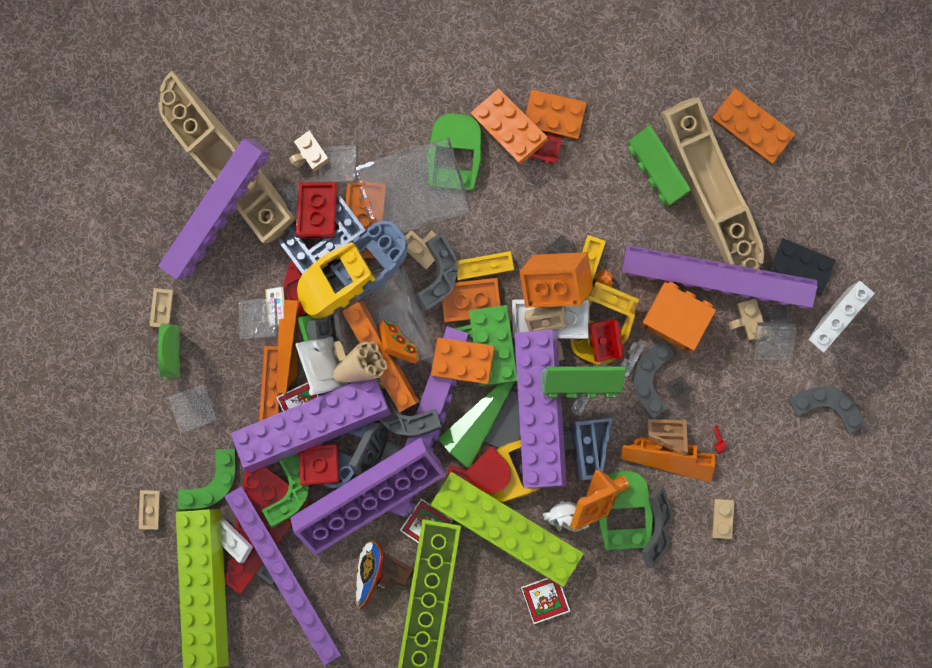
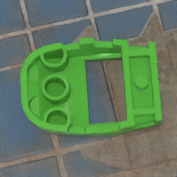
M443 115L434 123L428 145L429 187L474 191L483 154L481 127L474 118L468 115ZM436 147L474 150L472 171L435 168Z
M161 323L159 328L158 366L163 380L180 379L179 337L181 336V326L169 323Z
M633 471L609 473L607 475L612 480L619 476H624L629 483L628 490L618 494L612 509L644 507L646 528L607 530V516L598 520L600 533L604 541V550L644 548L651 539L653 521L652 507L648 499L650 495L648 485L640 474Z

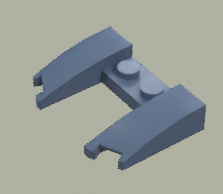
M338 196L339 202L336 205V224L339 226V229L335 231V238H325L308 250L302 240L296 238V232L290 225L286 228L289 234L285 241L278 239L302 274L324 254L353 242L352 240L358 235L361 237L367 232L341 196Z

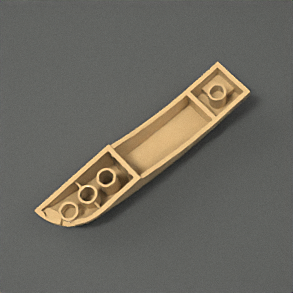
M171 70L160 88L161 95L158 106L161 117L185 151L215 181L239 146V143L195 93ZM259 169L258 172L260 174L254 182H250L247 187L249 191L243 198L240 197L238 200L237 210L261 242L269 243L285 233L284 230L296 219L287 208L286 202Z
M691 98L679 102L676 106L661 112L667 127L666 132L698 208L725 263L760 269L764 259L761 238L749 207L746 205L721 153L700 98Z

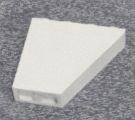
M861 281L847 288L821 318L808 340L824 353L875 293Z

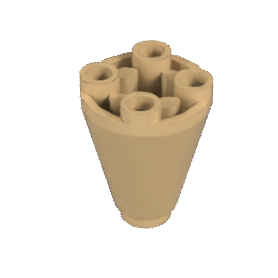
M361 342L335 368L333 377L338 383L377 379L387 369V363L375 342Z

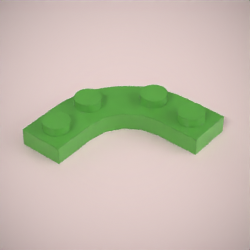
M235 449L215 450L216 472L212 482L200 489L178 490V509L206 508L218 503L227 495L232 488L236 475Z
M298 454L278 461L288 478L289 490L280 501L262 510L271 528L297 514L307 499L309 486L300 485Z

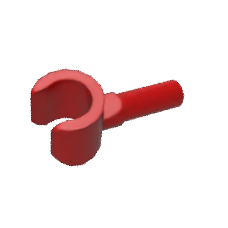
M714 426L718 443L713 446L716 452L720 454L726 450V444L722 440L718 426Z

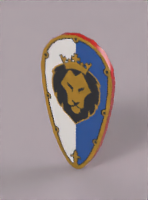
M376 541L366 542L358 556L355 577V603L358 609L365 607L374 591L377 580H381L383 577L382 573H380L383 563V552L380 544Z

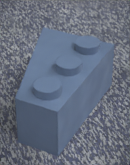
M613 418L570 424L578 481L591 480L597 469L603 472L607 442H609V432Z

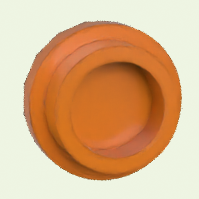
M602 270L594 277V280L612 287L613 275L611 272H607V270Z

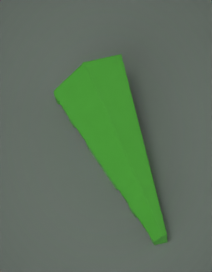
M516 382L499 384L438 438L443 446L468 469L473 465L472 462L476 454H479L485 437H488L501 412L505 399H508L509 392Z

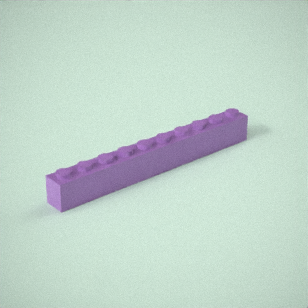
M629 245L626 248L622 272L631 277L640 275L645 276L648 280L661 279L666 283H683L682 285L686 287L699 286L707 291L715 289L720 290L724 294L737 293L744 298L753 296L758 297L761 301L774 300L782 305L796 304L797 307L804 309L808 307L813 308L817 289V280Z
M446 327L443 338L472 342L469 333ZM430 373L416 415L436 409L440 422L444 423L447 412H445L447 404H451L453 399L452 390L454 386L458 385L459 380L434 377ZM441 430L418 437H408L405 447L422 438L434 452L432 447L434 442L438 441ZM420 492L389 511L404 517H408L409 514L412 515L415 508L413 503L415 496H419Z
M239 487L225 495L224 497L323 665L341 656L243 488Z

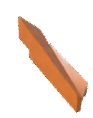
M284 300V318L279 319L277 393L287 394L288 387L297 377L298 350L296 343H298L299 336L298 317H300L301 311L300 300Z
M639 437L635 439L633 444L629 446L623 445L621 459L693 479L712 482L715 468V454L697 453V445L688 444L687 456L681 455L644 437Z

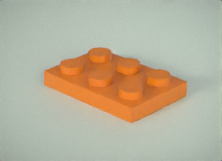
M531 90L526 116L542 132L578 140L587 102Z
M497 278L456 282L452 292L442 300L444 323L470 320L469 310L500 306Z
M437 337L431 376L489 385L495 346Z

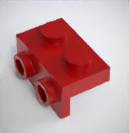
M545 134L549 140L532 154L528 160L538 158L542 159V163L552 165L553 162L557 163L562 138Z
M609 319L589 323L594 361L600 362L614 358L622 359L624 347L620 340L621 327L618 321Z

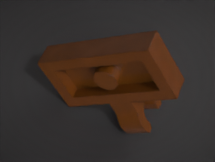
M383 552V563L380 571L383 577L377 587L385 590L390 579L405 585L413 568Z

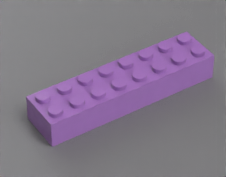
M243 138L158 267L176 280L187 276L190 277L196 270L195 264L198 260L201 261L207 253L205 249L208 245L214 243L218 230H222L228 222L226 218L230 213L233 214L238 207V200L240 197L243 198L249 191L247 187L250 182H254L258 178L260 167H264L268 163L270 150L253 138Z
M554 330L515 333L523 486L526 489L567 486L561 395H559V398H547V395H541V371L546 367H559L558 335Z
M377 378L353 382L232 432L231 435L243 469L251 473L310 447L392 415Z
M419 438L292 516L290 519L293 531L307 548L316 555L446 476L441 461L426 442Z

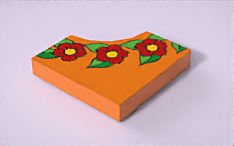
M382 320L379 323L384 353L416 364L419 361L417 346L410 343L403 336L398 325Z

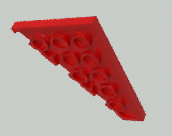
M266 467L251 473L245 471L242 488L277 546L292 526L291 519L271 528L262 510L285 497L289 490V484ZM308 498L306 499L300 511L304 510L307 504L310 502ZM236 517L235 530L253 546ZM254 546L244 563H239L230 554L225 584L239 594L244 591L263 564Z

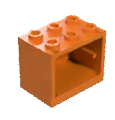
M588 252L532 255L519 271L525 308L581 306L593 289Z
M664 282L640 327L644 329L645 325H647V331L682 350H685L687 347L686 352L691 354L699 343L716 310L712 308L713 305L711 303L695 299L696 295L689 291L684 293L678 290V285L672 282L668 284Z

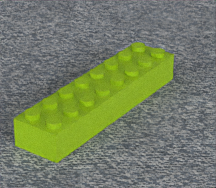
M452 472L449 473L430 504L432 508L561 587L565 586L584 554Z
M221 509L176 512L183 668H218L229 666L224 555L221 540H223L220 522L222 520Z
M422 519L398 668H438L461 525Z

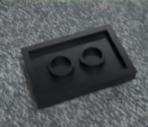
M782 238L769 271L817 280L816 294L822 295L836 260Z

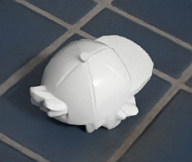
M561 501L549 513H543L544 520L549 521V524L554 525L558 531H561L562 527L573 532L589 527L587 525L574 531L570 526L577 504L571 501Z

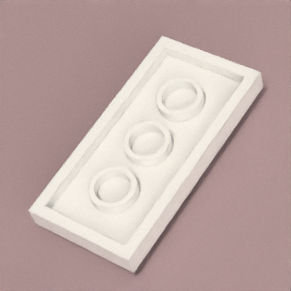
M524 299L512 300L513 338H515V333L529 332L524 319L525 312L542 307L525 308ZM585 299L581 306H563L567 327L554 329L557 332L558 338H590L589 299Z

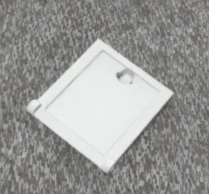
M332 336L325 339L296 343L310 386V395L334 391L349 385V383H338L333 377V371L341 361L334 354L333 348L335 347Z

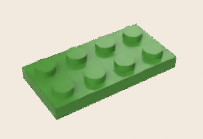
M502 305L469 310L473 343L495 346L489 385L479 383V386L484 387L517 382L508 306Z

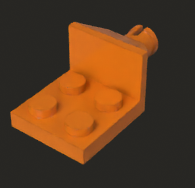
M595 470L587 495L577 502V507L570 524L573 530L576 531L608 516L618 494L628 490L629 483L624 476H619L612 480L602 471Z

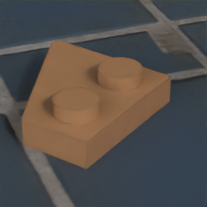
M648 419V440L687 456V420Z

